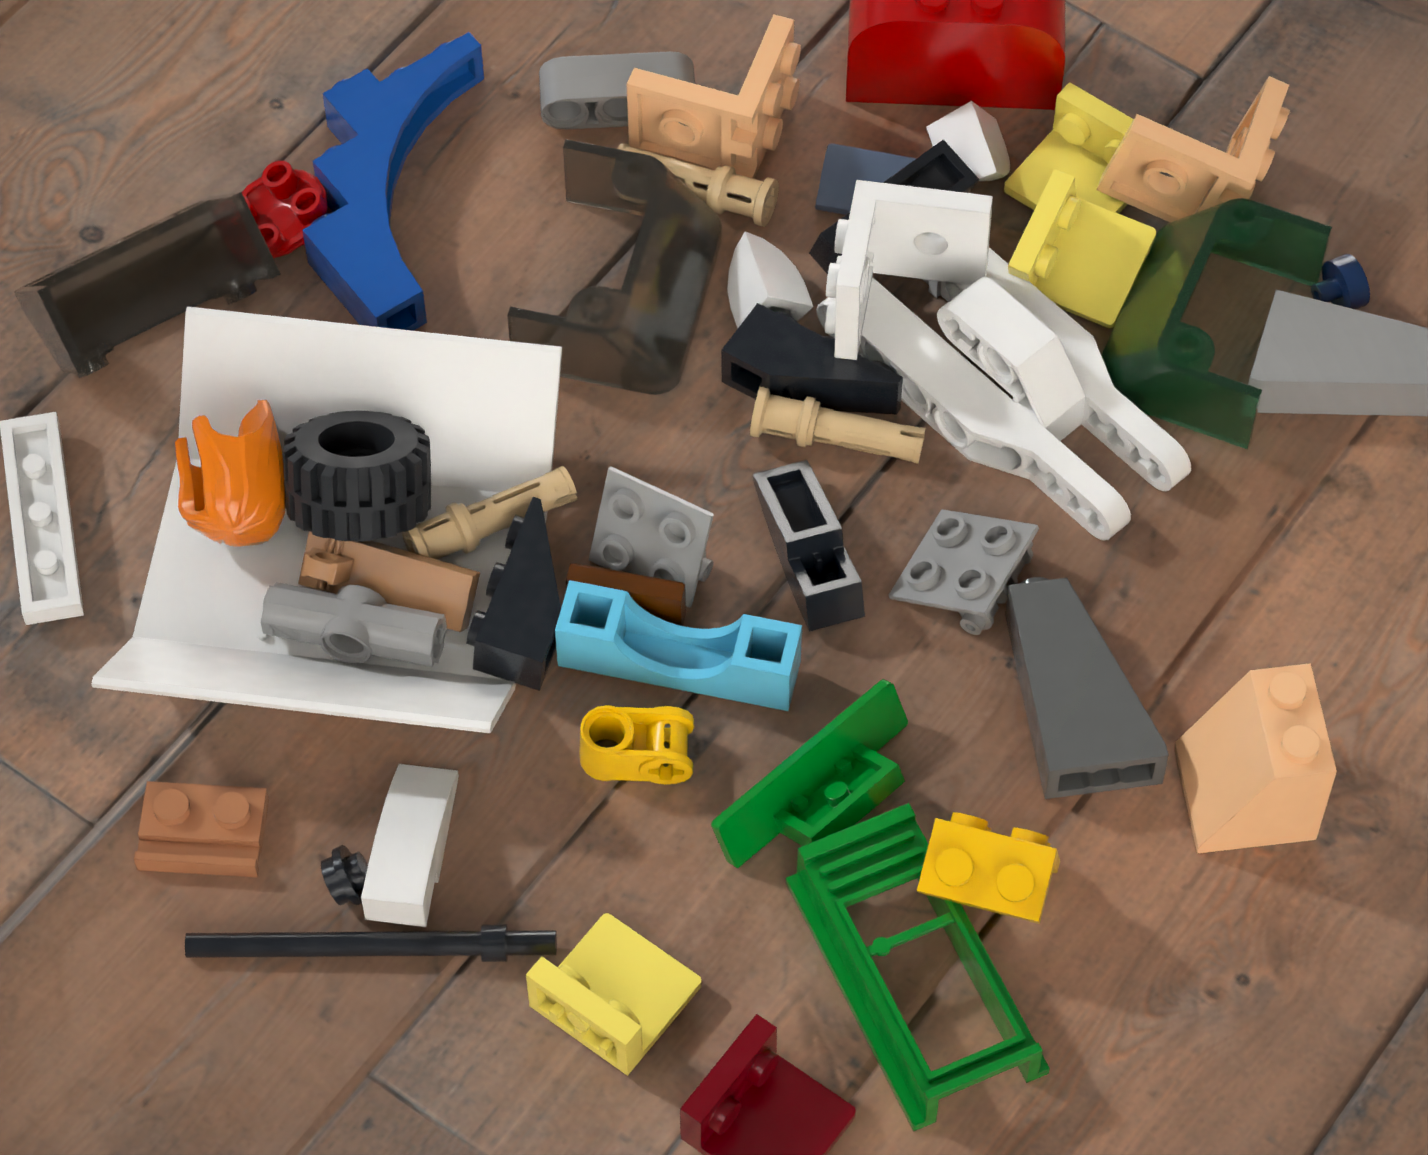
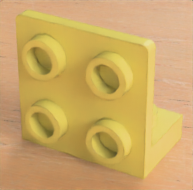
M1069 82L1057 95L1053 130L1005 181L1004 192L1035 210L1053 170L1056 169L1075 177L1076 197L1119 214L1127 206V203L1097 191V187L1104 170L1133 119Z
M1054 169L1008 264L1009 274L1032 283L1061 309L1107 328H1113L1156 239V229L1076 197L1075 177Z
M605 913L599 918L558 967L541 956L526 974L529 1006L627 1076L701 988V977L609 913Z

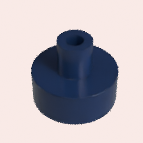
M1344 254L1324 262L1322 266L1323 281L1311 286L1313 299L1331 302L1332 304L1355 310L1369 303L1370 288L1362 266L1354 256Z

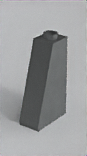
M1034 577L1026 579L1019 584L1009 585L1005 617L1044 798L1051 799L1163 784L1169 757L1167 746L1068 578L1049 580L1044 577Z

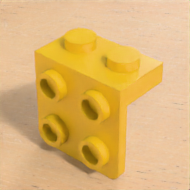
M958 812L952 813L950 821L935 818L917 892L1040 924L1052 873L1058 872L1060 864L1058 850L1050 847L1051 844L1048 843L1049 837L1038 832L1015 827L1012 829L1011 837L993 833L991 828L987 827V820Z

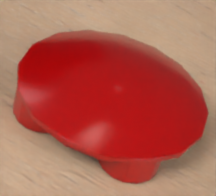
M279 160L272 162L264 169L260 178L247 185L240 195L231 197L223 204L221 217L227 225V236L234 249L250 259L270 260L288 255L305 244L302 230L310 226L318 217L326 214L327 192L319 179L304 170L293 169L287 161Z

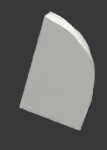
M973 101L926 126L932 145L935 146L944 139L980 179L979 181L996 180L1010 172V160L997 120Z
M745 231L735 248L728 275V297L737 328H739L757 303L774 312L781 311L787 313L798 321L814 307L799 271L781 250L765 239Z

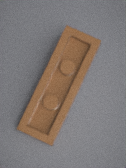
M309 531L298 584L337 594L341 587L347 585L367 587L379 593L386 600L387 604L444 614L447 628L462 632L469 626L480 572L375 541H338L332 538L312 535V532Z

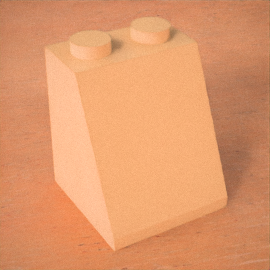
M1311 663L1250 670L1175 742L1174 750L1197 854L1316 840L1337 773Z

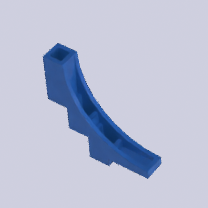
M470 32L451 42L441 44L432 53L407 67L396 69L389 77L380 82L367 68L351 78L337 82L331 89L322 93L327 127L342 144L329 148L322 156L313 160L315 177L319 179L327 192V206L333 213L318 217L310 226L302 231L308 264L359 325L414 331L427 323L423 290L403 262L390 229L393 194L404 162L425 128L453 100L484 80L482 47Z

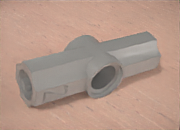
M277 582L274 586H269L263 601V613L260 622L263 634L321 645L328 655L346 663H364L371 655L431 667L440 660L447 628L444 614L387 604L386 600L379 593L360 585L343 586L335 594Z

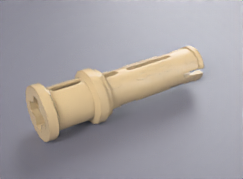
M621 143L618 146L612 162V176L622 177L664 191L705 201L707 208H710L711 212L722 214L726 210L751 217L754 224L762 227L768 224L777 202L778 180L768 177L763 182L736 174L735 168L727 165L723 167L718 166L715 170H711L672 157L630 147L625 143Z
M759 387L752 415L750 436L759 437L762 433L795 439L797 446L806 447V445L812 446L813 441L828 443L919 464L926 428L834 411L833 409L821 407V402L816 401V398L807 396L804 401L771 395L769 388Z
M564 466L545 473L543 476L499 492L480 502H475L468 506L455 502L446 506L445 513L416 524L415 528L401 533L409 552L437 560L460 550L468 554L480 545L481 539L509 528L515 515L525 517L532 497L541 499L544 513L553 508L576 501L577 492L569 472Z

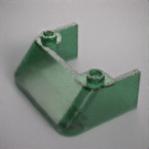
M1244 198L1226 201L1164 225L1156 235V239L1101 355L1113 386L1147 415L1248 449L1252 439L1262 390L1209 372L1215 355L1213 340L1202 329L1183 323L1181 320L1211 253L1312 286L1320 280L1332 227Z

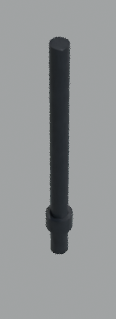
M507 924L482 925L481 931L186 933L185 935L186 958L481 956L482 962H507L508 955L557 954L556 930L508 931Z

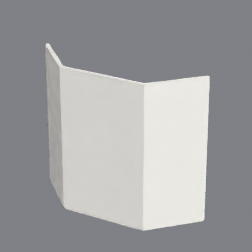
M187 307L185 313L178 438H187L190 462L194 466L201 467L200 456L192 430V420L198 416L205 415L212 429L220 434L238 437L242 419L257 405V400H267L270 404L282 453L284 439L288 434L293 433L292 429L318 416L342 411H374L404 417L411 420V424L422 427L425 430V435L429 436L431 510L428 511V516L424 520L426 521L445 513L446 506L454 502L457 504L463 503L465 506H468L552 471L562 347ZM176 460L133 637L93 676L91 683L93 688L483 733L492 732L515 691L516 683L473 670L474 646L466 644V640L476 611L479 610L486 613L492 597L486 596V589L496 562L506 564L511 552L510 549L505 548L509 528L481 539L480 545L468 554L460 550L438 559L480 572L469 626L462 632L446 628L444 648L438 663H434L431 667L371 655L364 663H346L328 655L321 645L266 635L262 631L260 622L263 613V601L269 586H274L277 582L313 589L298 584L309 531H303L298 528L295 521H291L288 518L285 509V515L278 531L269 541L263 544L234 547L225 543L219 544L189 527L187 521L183 519L179 512L180 476ZM548 511L544 512L545 524ZM401 532L397 533V536L373 540L407 551Z

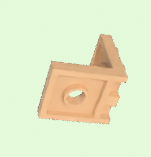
M773 14L739 95L634 68L627 82L629 146L662 156L672 157L711 170H715L718 166L723 167L727 165L735 168L736 174L755 179L766 150L774 151L778 145L783 126V120L780 119L783 110L793 109L799 92L800 79L794 78L793 74L799 61L801 45L794 43V20Z
M1268 77L1232 135L1226 153L1136 114L1104 170L1097 191L1217 243L1227 220H1231L1238 209L1244 210L1252 195L1256 180L1261 182L1264 179L1272 163L1275 151L1269 149L1270 138L1277 140L1288 118L1290 110L1282 107L1289 84L1273 77ZM1160 172L1168 173V174L1172 175L1173 177H1169V176L1163 175V174L1160 173Z

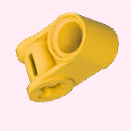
M598 706L590 710L582 719L579 748L581 767L586 774L601 781H650L664 785L685 782L693 774V762L688 757V735L694 729L693 715L687 710L672 706L655 708ZM670 724L671 727L665 728V725ZM609 739L614 740L618 745L605 748L598 746L595 742ZM665 742L669 743L668 749L664 747Z

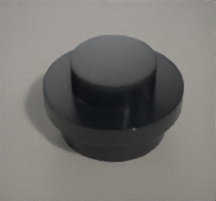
M344 845L334 848L332 856L321 861V871L325 884L338 905L341 906L348 902L359 905L362 903L361 896L368 864L360 852L352 854Z

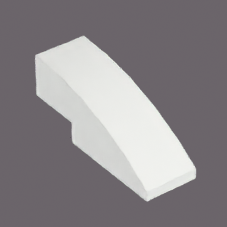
M405 764L398 765L383 806L362 891L361 900L365 920L426 927L434 883H438L459 777L457 770Z

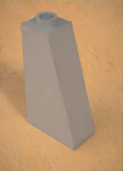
M1276 289L1249 378L1243 410L1253 413L1428 416V328Z

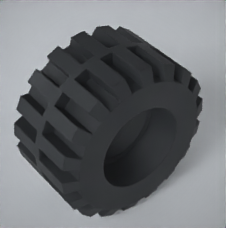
M335 412L309 419L307 423L299 424L292 429L293 433L288 434L284 439L285 508L288 518L291 521H295L296 526L301 530L310 531L312 535L318 537L332 538L338 541H373L374 539L397 536V533L407 532L415 528L416 523L423 522L427 518L428 511L431 510L429 436L425 435V430L419 425L411 424V420L384 412Z

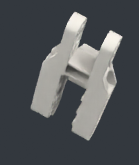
M923 233L929 237H942L936 233ZM989 248L986 277L979 278L971 285L927 279L922 280L929 285V292L937 298L941 295L948 301L937 312L938 323L946 337L1009 392L1013 399L872 277L858 354L871 361L883 362L892 368L896 374L902 376L901 400L968 460L1029 479L1090 534L1103 541L1109 540L1125 527L1131 520V513L1123 497L1061 442L1062 439L1082 424L1158 490L1169 491L1191 472V462L1183 447L1113 386L1094 336L1032 283L1009 274L1008 263L991 248ZM828 297L817 306V316L824 329L829 299L836 300V298ZM829 334V336L835 338V334Z

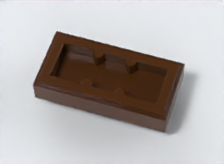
M570 563L566 577V590L569 580L627 591L633 600L650 614L667 622L683 626L686 616V590L683 582Z

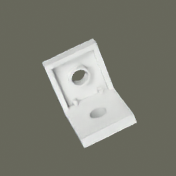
M856 180L849 220L839 219L836 229L834 251L835 253L842 254V256L837 257L836 263H830L826 284V297L836 298V300L829 299L825 333L835 334L834 357L857 360L873 273L968 285L973 284L981 277H986L993 196ZM923 233H936L942 237H929Z

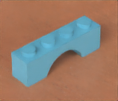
M569 580L555 628L557 662L560 667L789 711L801 663L802 625L743 614L736 622L728 626L712 629L690 628L667 622L650 614L640 607L627 591Z

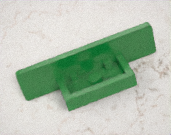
M885 679L880 680L712 821L711 827L729 864L739 868L780 833L799 845L804 846L849 828L860 821L905 782L899 764L877 753L881 747L908 724V719L893 683Z

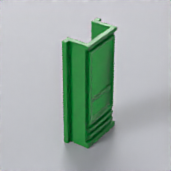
M907 803L799 847L797 873L786 877V885L914 1132L936 1122L939 1099L1016 1066H1018L1026 1083L1049 1074L1050 1068L1042 1055L1043 1050L1039 1042L1036 1043L960 903L926 895L937 918L889 938L878 937L873 941L872 945L865 946L846 907L914 879L919 881L929 844L915 820L916 815L912 807ZM943 927L1004 1041L931 1071L872 956H886L892 948Z

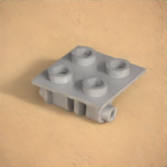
M610 466L606 476L589 561L610 570L683 582L686 590V606L690 608L693 604L698 580L705 582L713 568L714 562L706 558L705 550L714 514Z
M941 509L888 596L892 600L958 611L962 617L960 626L970 634L979 635L982 630L991 628L994 623L993 617L999 609L997 603L1002 604L1007 601L1009 585L1017 584V577L1022 568L1033 558L1031 550L1033 546L1032 540L1037 534L1039 527L1035 524Z

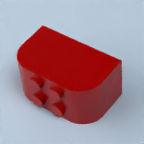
M850 0L846 102L963 106L973 101L979 107L1055 110L1057 95L1062 91L1065 69L1066 0Z

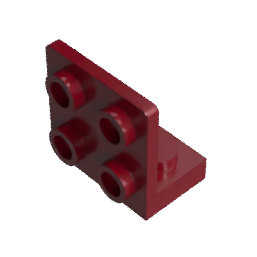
M756 1014L680 1108V1134L683 1141L703 1155H827L855 1119L856 1109L850 1103L776 1054L777 1027Z

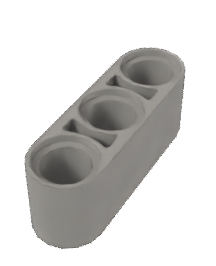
M670 51L553 58L545 62L539 71L542 120L548 126L556 129L628 126L627 82L634 68L695 84L693 61L685 54Z

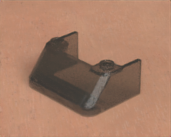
M566 139L563 146L566 201L644 216L621 290L605 286L587 287L579 291L572 298L566 317L510 306L507 315L509 340L512 342L562 347L560 377L649 395L669 392L677 386L683 374L722 242L721 220L704 201L657 158L646 154Z
M242 192L211 196L189 205L18 288L14 293L24 313L62 372L77 374L78 378H82L107 366L109 362L105 355L114 350V346L185 312L187 307H196L210 299H217L223 296L228 305L235 303L258 291L254 284L255 281L273 279L281 275Z

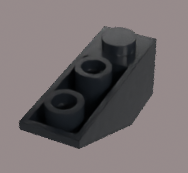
M759 303L755 305L721 350L722 383L755 400L759 387L769 388L771 395L804 401L807 396L816 398V401L821 402V407L833 409L834 411L896 415L901 409L903 377L896 374L885 363L876 360L871 361L859 354L857 360L834 357V337L822 336L800 325L789 314L781 311L774 312Z
M532 497L525 517L515 515L512 520L505 542V548L510 549L511 552L506 564L496 562L493 567L486 589V596L492 597L486 613L479 610L476 611L468 631L466 644L474 646L473 670L540 691L556 650L555 628L561 611L542 502L541 499Z

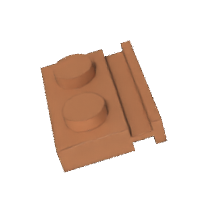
M147 781L138 831V849L134 855L137 870L258 877L259 855L262 852L269 804L267 788Z

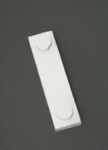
M50 412L0 421V432L21 610L25 625L84 616L61 430L57 413Z

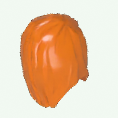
M257 400V405L245 415L239 427L238 437L218 433L212 429L205 415L198 416L192 420V430L200 456L201 467L194 466L190 462L187 438H178L175 441L176 459L180 476L179 512L183 519L187 521L189 527L219 544L225 543L234 547L263 544L276 534L284 518L286 508L283 453L275 419L267 400Z

